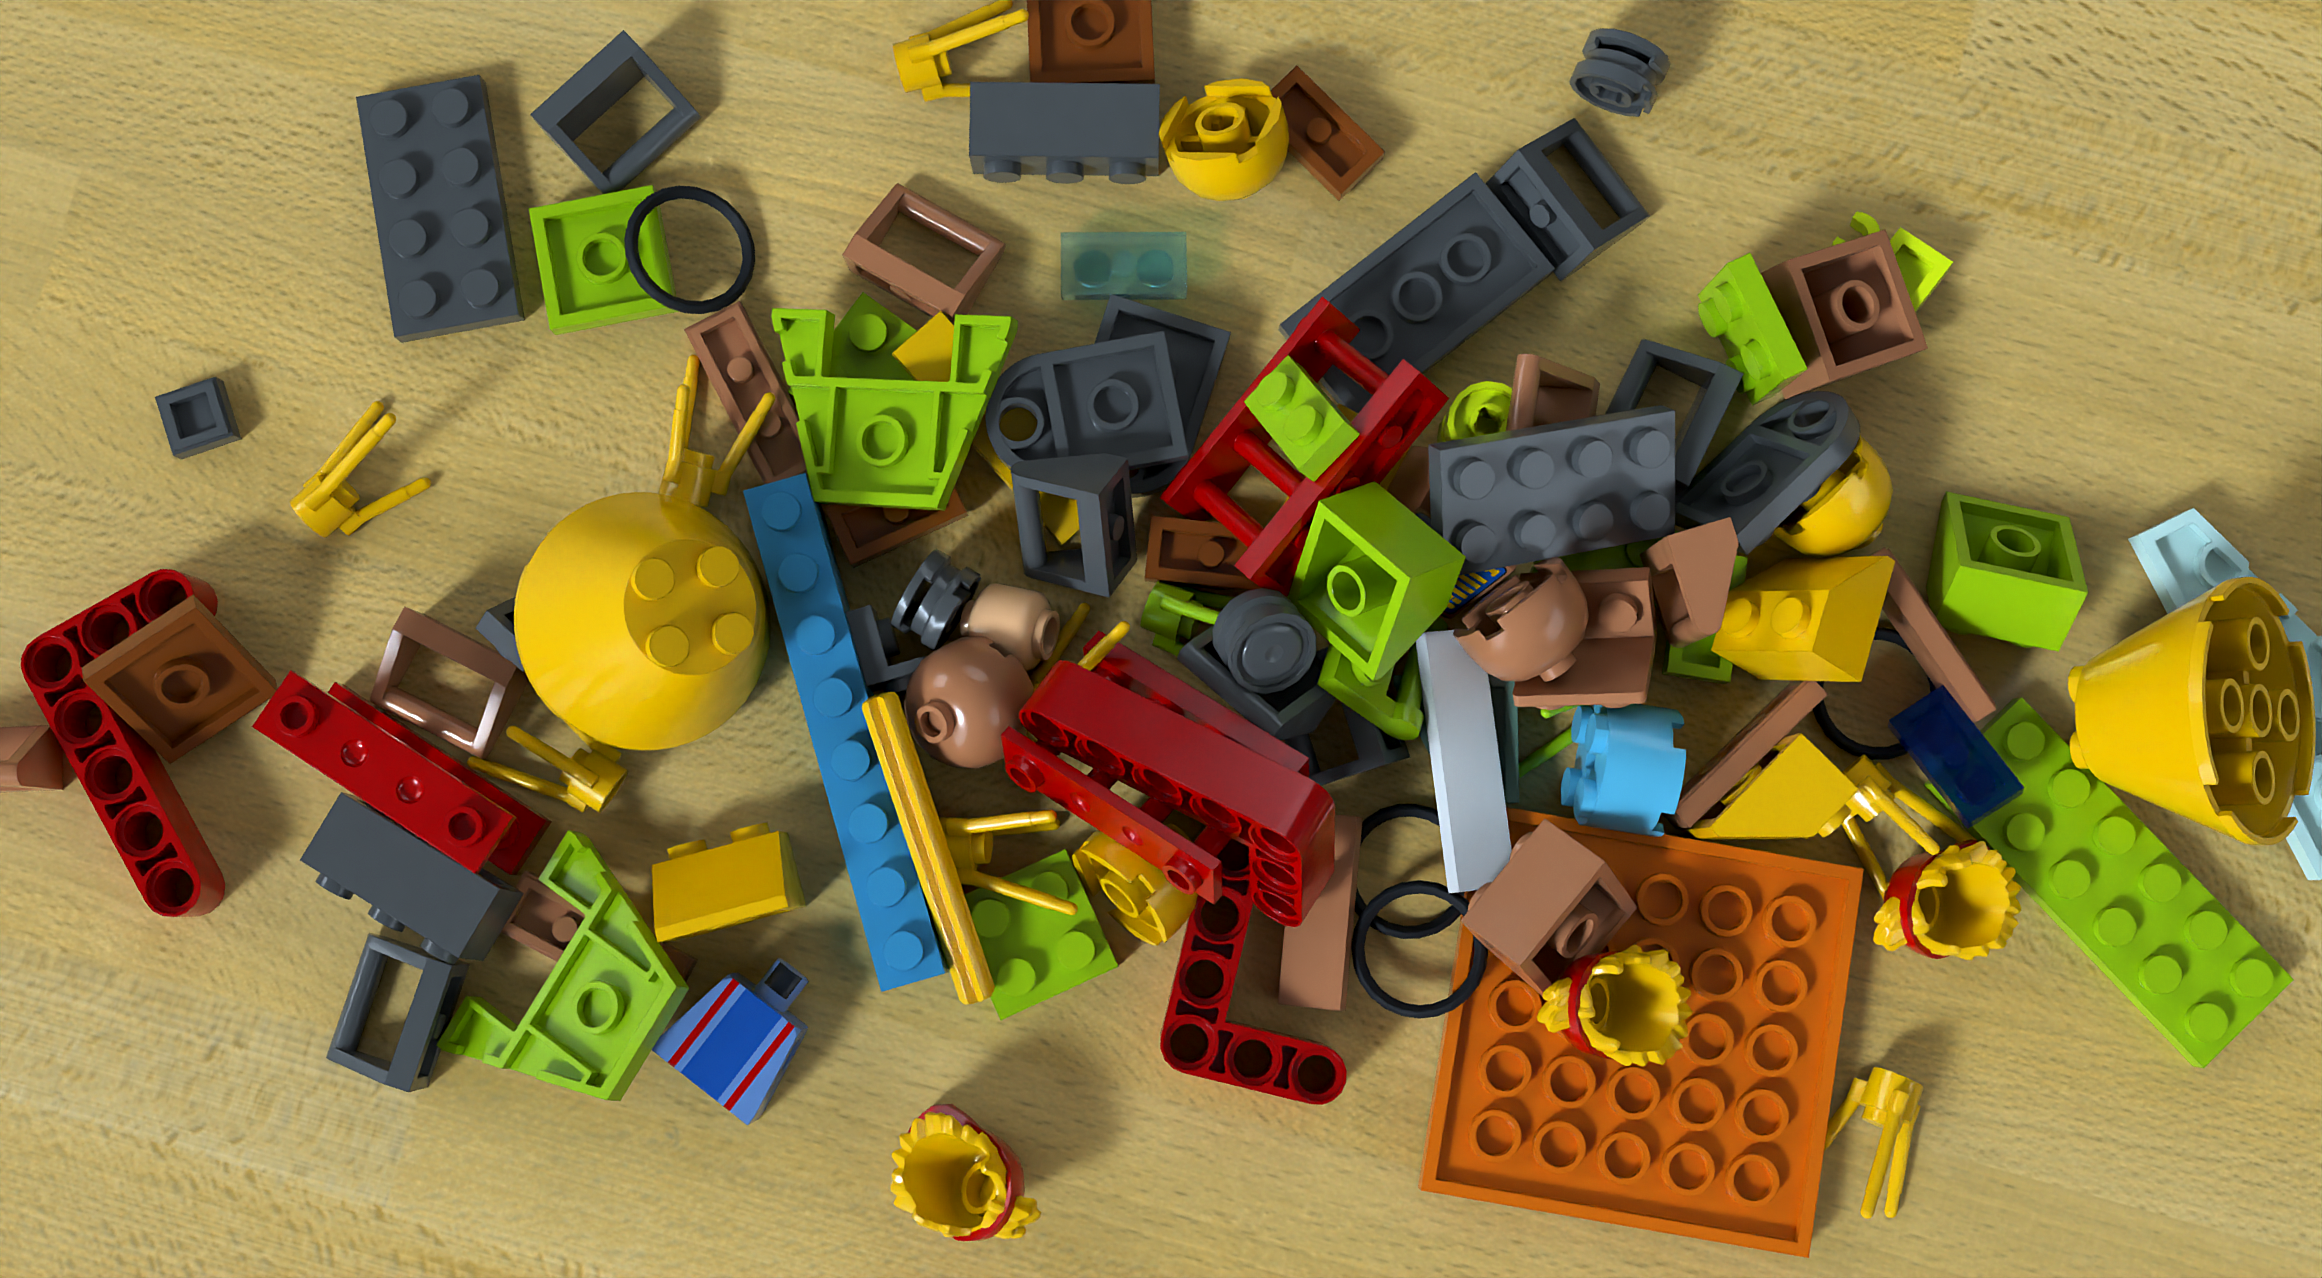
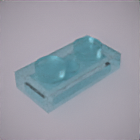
M1186 232L1061 233L1062 300H1109L1111 294L1129 300L1187 299Z

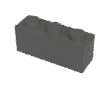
M970 82L969 158L973 174H983L984 179L997 183L1016 182L1021 179V175H1046L1048 181L1062 184L1080 182L1084 179V175L1109 176L1111 182L1118 184H1138L1146 181V176H1159L1160 84Z
M343 792L338 796L300 861L320 873L316 883L321 887L348 900H351L354 894L372 905L368 915L374 920L399 932H403L406 926L425 937L420 945L422 949L434 957L453 965L456 964L459 958L484 961L524 894L483 868L479 874H474L364 800Z

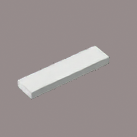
M1454 630L1424 632L1416 641L1448 893L1474 891L1488 882H1493L1510 861L1512 851L1489 676L1465 652L1454 637Z

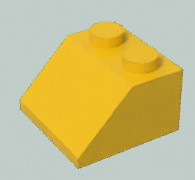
M1889 556L1786 558L1728 592L1722 625L1719 631L1716 632L1711 651L1760 680L1861 682L1895 560Z
M1802 733L1783 737L1691 828H1683L1681 832L1688 839L1694 840L1807 839L1814 837L1817 833L1822 837H1826L1837 829L1850 815L1852 810L1846 803L1859 788Z
M768 822L731 831V844L709 850L705 839L668 848L670 860L652 865L654 930L657 942L685 940L806 907L788 832L775 831L770 833Z

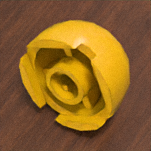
M1243 78L1216 81L1204 86L1207 94L1206 97L1200 98L1190 105L1186 96L1175 102L1162 118L1159 137L1170 167L1181 184L1201 198L1216 201L1241 200L1250 197L1267 186L1283 168L1289 144L1288 123L1279 96L1277 99L1272 97L1270 87L1265 83Z
M1860 435L1856 447L1847 460L1821 484L1815 496L1801 503L1775 528L1774 534L1799 552L1818 558L1837 556L1868 546L1882 531L1883 521L1888 514L1893 494L1885 462L1877 451Z
M1172 823L1165 825L1191 841L1187 834ZM1099 830L1095 831L1085 840L1083 845L1072 855L1075 870L1094 897L1102 888L1108 898L1118 907L1108 913L1134 936L1151 945L1158 946L1162 941L1165 944L1186 922L1196 905L1197 893L1194 892V894L1189 895L1179 891L1166 879L1160 869Z

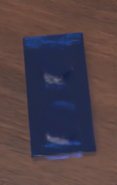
M1944 685L1889 719L1888 728L1967 830L2023 794L2024 786Z

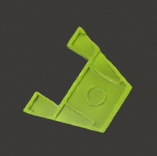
M772 308L771 318L774 331L780 335L786 360L782 362L786 383L792 387L799 416V422H796L814 501L828 505L945 511L1018 331V320L1012 316L955 314L951 373L948 382L830 377L835 314L828 310Z
M568 830L538 880L585 914V918L519 1025L515 1024L482 997L466 996L436 1046L452 1054L465 1055L498 1068L518 1071L534 1076L538 1080L597 1098L621 1101L688 992L689 987L660 943L657 942L656 937L591 840L581 832Z

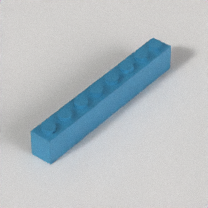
M806 473L744 490L745 501L881 992L950 972L862 711V703L874 696V693L866 686L846 615V612L850 611L821 503L814 501L809 477Z

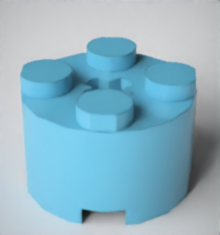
M1630 704L1622 708H1607L1602 705H1580L1577 707L1571 728L1572 742L1579 743L1575 768H1566L1560 791L1561 804L1573 807L1574 815L1579 825L1653 837H1661L1665 833L1663 824L1657 822L1661 813L1674 815L1676 812L1686 763V749L1673 747V728L1681 729L1684 725V719L1680 712L1676 709L1644 704Z

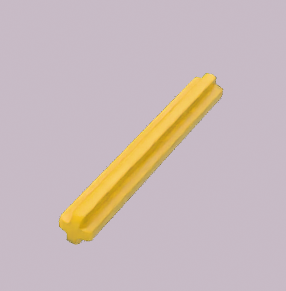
M885 692L872 696L862 703V711L960 1002L963 1004L981 1002L992 996L995 985L899 697L895 692Z

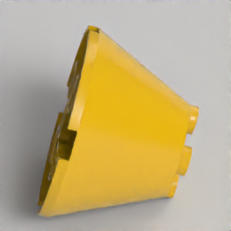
M631 492L604 497L588 503L568 514L547 532V536L537 547L529 564L525 565L520 577L514 606V633L521 664L528 680L541 700L558 718H563L581 732L592 737V740L620 749L644 751L673 748L702 738L724 724L744 704L759 680L766 662L770 642L771 619L768 595L759 569L747 548L727 525L708 511L686 500L652 492Z
M2256 577L2228 579L2092 657L2086 665L2074 666L2068 676V690L2072 701L2075 703L2076 731L2073 732L2070 739V755L2075 766L2079 769H2090L2095 777L2102 782L2248 845H2274L2288 837L2298 823L2296 817H2287L2295 795H2309L2315 759L2316 719L2310 669L2303 642L2288 641L2279 616L2288 615L2289 609L2276 590L2264 580Z

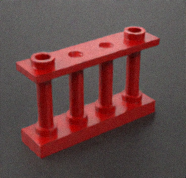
M1321 297L1308 315L1299 322L1295 331L1189 462L1179 470L1175 479L1160 496L1166 504L1190 520L1205 521L1211 514L1248 547L1234 566L1261 588L1278 590L1285 596L1289 594L1319 500L1373 481L1380 484L1450 399L1404 359L1388 375L1349 343L1358 334L1360 329L1324 297ZM1287 355L1299 363L1316 383L1319 382L1333 364L1372 395L1371 399L1351 422L1360 435L1315 482L1305 477L1267 445L1272 437L1244 403L1246 398L1258 387L1262 379L1270 374ZM1250 465L1254 466L1289 497L1265 528L1227 495Z
M1098 631L1083 647L1084 656L1106 634ZM1119 642L1091 670L1309 778V757ZM1010 726L1001 734L1006 772L1019 787L1032 793L1038 790L1160 869L1166 879L1179 891L1189 895L1195 892L1214 905L1221 898L1222 867L1221 861L1216 856L1232 838L1206 826L1192 843L1162 824L1174 810L1173 808L1151 797L1140 808H1137L1110 790L1118 780L1094 768L1085 775L1060 759L1058 756L1062 752L1046 745L1040 740H1037L1035 743Z
M290 670L252 725L254 729L474 874H479L488 860L507 874L517 875L552 823L551 820L341 683L334 682L330 690L326 692L297 672Z

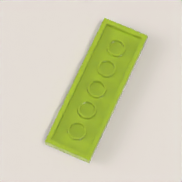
M2022 697L2012 699L1924 784L1977 841H1985L1986 846L1990 850L1997 849L2002 859L2007 862L2006 867L2015 868L2016 873L2013 879L2021 885L2024 891L2193 1067L2205 1068L2294 980L2104 782L2095 777L2090 769H2079L2075 766L2070 755L2069 745Z

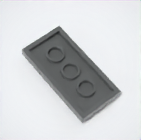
M480 75L356 97L394 337L401 343L524 321L523 305L486 82Z
M1475 172L1280 323L1278 330L1287 340L1295 331L1299 322L1308 315L1320 298L1324 297L1360 329L1349 344L1388 375L1393 372L1402 359L1424 374L1550 276L1555 268ZM1333 364L1319 380L1338 404L1340 403L1356 413H1359L1372 397L1369 392Z
M1663 405L1428 444L1431 528L1466 556L1459 575L1675 534V410Z

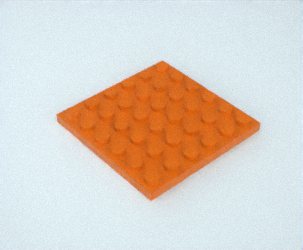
M1506 807L1511 849H1513L1522 836L1528 832H1534L1540 823L1547 819L1607 863L1637 908L1600 953L1609 951L1622 952L1632 945L1640 946L1642 952L1662 949L1668 951L1669 961L1678 962L1681 968L1680 973L1684 977V982L1681 986L1691 990V995L1685 1002L1693 1011L1685 1019L1688 1036L1678 1039L1683 1048L1676 1051L1673 1057L1666 1059L1663 1065L1648 1061L1644 1067L1634 1063L1630 1066H1624L1616 1060L1605 1059L1582 1052L1567 1041L1561 1030L1555 1033L1550 1032L1544 1023L1538 1022V1012L1547 1000H1544L1537 991L1488 950L1487 965L1479 986L1468 1000L1456 1009L1445 1013L1418 1188L1421 1191L1809 1258L1864 869L1665 834L1661 837H1653L1581 826L1576 819ZM1477 890L1466 891L1464 898L1470 902ZM1462 914L1448 997L1456 992L1467 979L1474 960L1473 934L1461 922Z

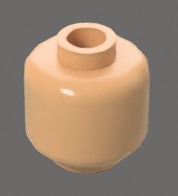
M1001 583L989 584L980 592L976 601L969 600L963 609L960 620L962 637H986L995 641L988 646L997 649L1004 657L1013 654L1022 663L1025 671L1034 669L1041 660H1048L1052 656L1058 641L1060 628L1059 614L1057 611L1051 610L1050 602L1044 593Z

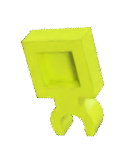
M1857 211L1852 217L1850 226L1863 236L1880 231L1878 223L1870 215ZM1900 227L1891 238L1890 243L1916 313L1948 273L1953 261ZM1836 237L1832 246L1843 243L1845 240Z

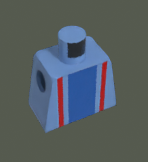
M777 958L757 985L738 972L728 974L659 1037L652 1051L742 1122L749 1125L758 1120L765 1111L808 1030L807 1025L787 1009L809 981L797 969L780 958Z

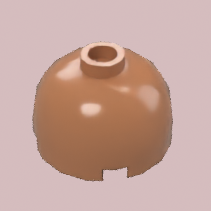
M1558 557L1545 559L1534 564L1540 576L1531 581L1522 582L1518 575L1505 581L1479 601L1461 619L1468 629H1454L1453 635L1459 644L1486 673L1502 681L1516 682L1526 681L1540 675L1544 682H1548L1562 675L1576 662V657L1571 651L1578 646L1585 634L1589 618L1587 600L1576 578L1563 560Z
M963 636L930 653L920 662L907 685L904 708L908 727L917 744L931 758L951 767L978 769L989 766L1004 758L1001 734L1008 726L1024 736L1027 733V729L1019 719V711L1033 694V684L1022 663L1013 654L1004 657L997 649L988 646L995 641L986 637Z

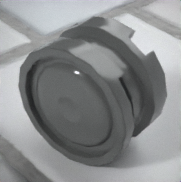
M1599 28L1591 31L1582 50L1585 60L1577 63L1569 81L1572 89L1584 100L1612 113L1639 117L1644 108L1643 112L1649 114L1658 96L1655 85L1663 82L1670 67L1668 56L1658 46L1630 32L1608 28Z
M935 549L924 560L908 584L894 611L891 625L904 634L911 630L921 636V643L936 651L944 645L960 622L966 603L973 599L979 586L980 574L969 567L959 570L951 565L950 556Z
M1259 588L1245 591L1228 602L1218 614L1212 629L1213 646L1220 659L1230 669L1238 684L1250 692L1268 694L1286 689L1299 681L1307 672L1316 654V635L1310 623L1299 613L1290 598L1278 590Z

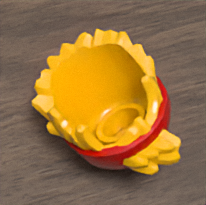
M1973 839L1950 845L1948 848L1940 850L1936 855L1924 852L1908 858L1895 870L1884 892L1883 906L1874 916V921L1879 924L1874 932L1873 941L1877 945H1883L1887 951H1894L1905 945L1915 953L1932 959H1941L1954 955L1965 960H1973L1974 956L1987 957L1989 949L2005 948L2007 945L2006 941L2013 935V929L2019 924L2013 916L2021 912V905L2016 899V895L2021 890V885L2012 880L2016 873L2015 868L2006 867L2007 862L2002 859L1997 849L1990 850L1986 846L1985 841Z
M1632 945L1622 952L1609 951L1587 954L1573 961L1560 979L1544 990L1542 996L1547 1001L1539 1010L1537 1019L1538 1022L1544 1023L1550 1032L1555 1033L1561 1030L1567 1041L1582 1052L1605 1059H1613L1624 1066H1630L1634 1063L1644 1067L1648 1061L1663 1065L1666 1059L1673 1057L1676 1051L1683 1048L1678 1039L1688 1036L1685 1019L1693 1011L1685 1002L1690 997L1691 990L1681 986L1684 982V977L1680 973L1681 968L1678 962L1669 961L1668 951L1662 949L1642 952L1640 946Z
M936 1104L931 1106L913 1120L908 1133H901L899 1135L901 1148L893 1151L891 1154L899 1167L894 1169L891 1174L893 1181L890 1184V1191L896 1195L894 1205L897 1208L912 1213L911 1217L918 1225L935 1232H942L945 1237H951L957 1241H981L994 1236L1002 1239L1021 1238L1026 1233L1025 1225L1035 1223L1041 1217V1211L1037 1209V1201L1034 1198L1024 1197V1172L1021 1162L1012 1148L989 1130L980 1127L969 1115L953 1104Z

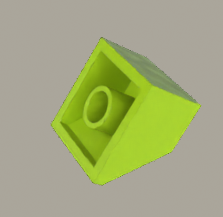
M1373 481L1319 500L1288 598H1290L1299 613L1306 618L1318 633L1372 681L1382 678L1447 608L1466 556L1377 482Z
M1946 491L1941 502L1926 586L1929 607L1943 628L1957 634L1971 633L2005 640L2019 647L2028 648L2034 646L2059 652L2088 594L2070 517Z

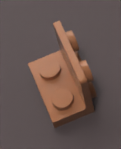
M1650 567L1571 571L1586 597L1589 614L1584 637L1578 646L1571 651L1576 657V662L1562 675L1548 682H1544L1540 675L1526 681H1515L1513 689L1514 705L1516 707H1536L1539 709L1555 710L1564 706L1602 705L1607 708H1622L1630 704L1646 702L1658 635ZM1539 572L1521 573L1520 579L1522 582L1531 581L1540 576Z

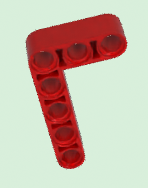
M160 569L149 573L36 637L26 646L22 654L21 670L24 679L146 904L153 912L161 916L196 917L211 913L220 905L225 894L223 874L155 749L83 681L82 675L83 666L114 647L113 631L123 619L127 620L129 636L169 611V599L172 593L180 587L185 589L186 599L194 595L214 616L216 615L218 599L215 590L209 583L176 570ZM68 651L72 659L71 669L68 675L60 680L56 672L57 662L60 656ZM95 706H98L102 714V723L98 731L91 736L86 728V718L89 712ZM127 761L131 765L133 772L132 780L129 786L121 792L116 784V772L119 766ZM157 816L163 826V835L160 842L152 848L147 842L145 833L149 821ZM186 871L192 878L194 888L190 899L183 904L177 898L175 888L179 876Z
M1057 661L1019 711V719L1023 726L1035 738L1046 745L1248 846L1252 901L1260 911L1274 921L1289 927L1300 926L1332 877L1335 862V803L1330 794L1310 778L1070 661Z
M1249 864L1239 871H1230L1221 865L1222 896L1234 903L1237 910V920L1228 932L1214 934L1208 931L1201 921V909L1207 900L1200 895L1197 896L1196 905L1187 920L1160 1032V1049L1164 1060L1173 1069L1185 1074L1307 1104L1323 1105L1331 1102L1342 1093L1347 1076L1343 1059L1331 1047L1321 1042L1226 1019L1253 901L1250 892ZM1199 960L1215 962L1222 972L1220 988L1214 994L1207 997L1193 994L1185 983L1188 968ZM1184 1024H1195L1201 1027L1207 1035L1205 1051L1199 1057L1192 1060L1178 1057L1170 1046V1038L1173 1032ZM1250 1039L1264 1042L1270 1051V1061L1267 1067L1255 1075H1246L1240 1072L1234 1064V1053L1237 1047L1242 1042ZM1312 1055H1322L1328 1058L1332 1065V1077L1329 1083L1324 1088L1318 1090H1308L1302 1087L1298 1080V1069L1301 1062Z

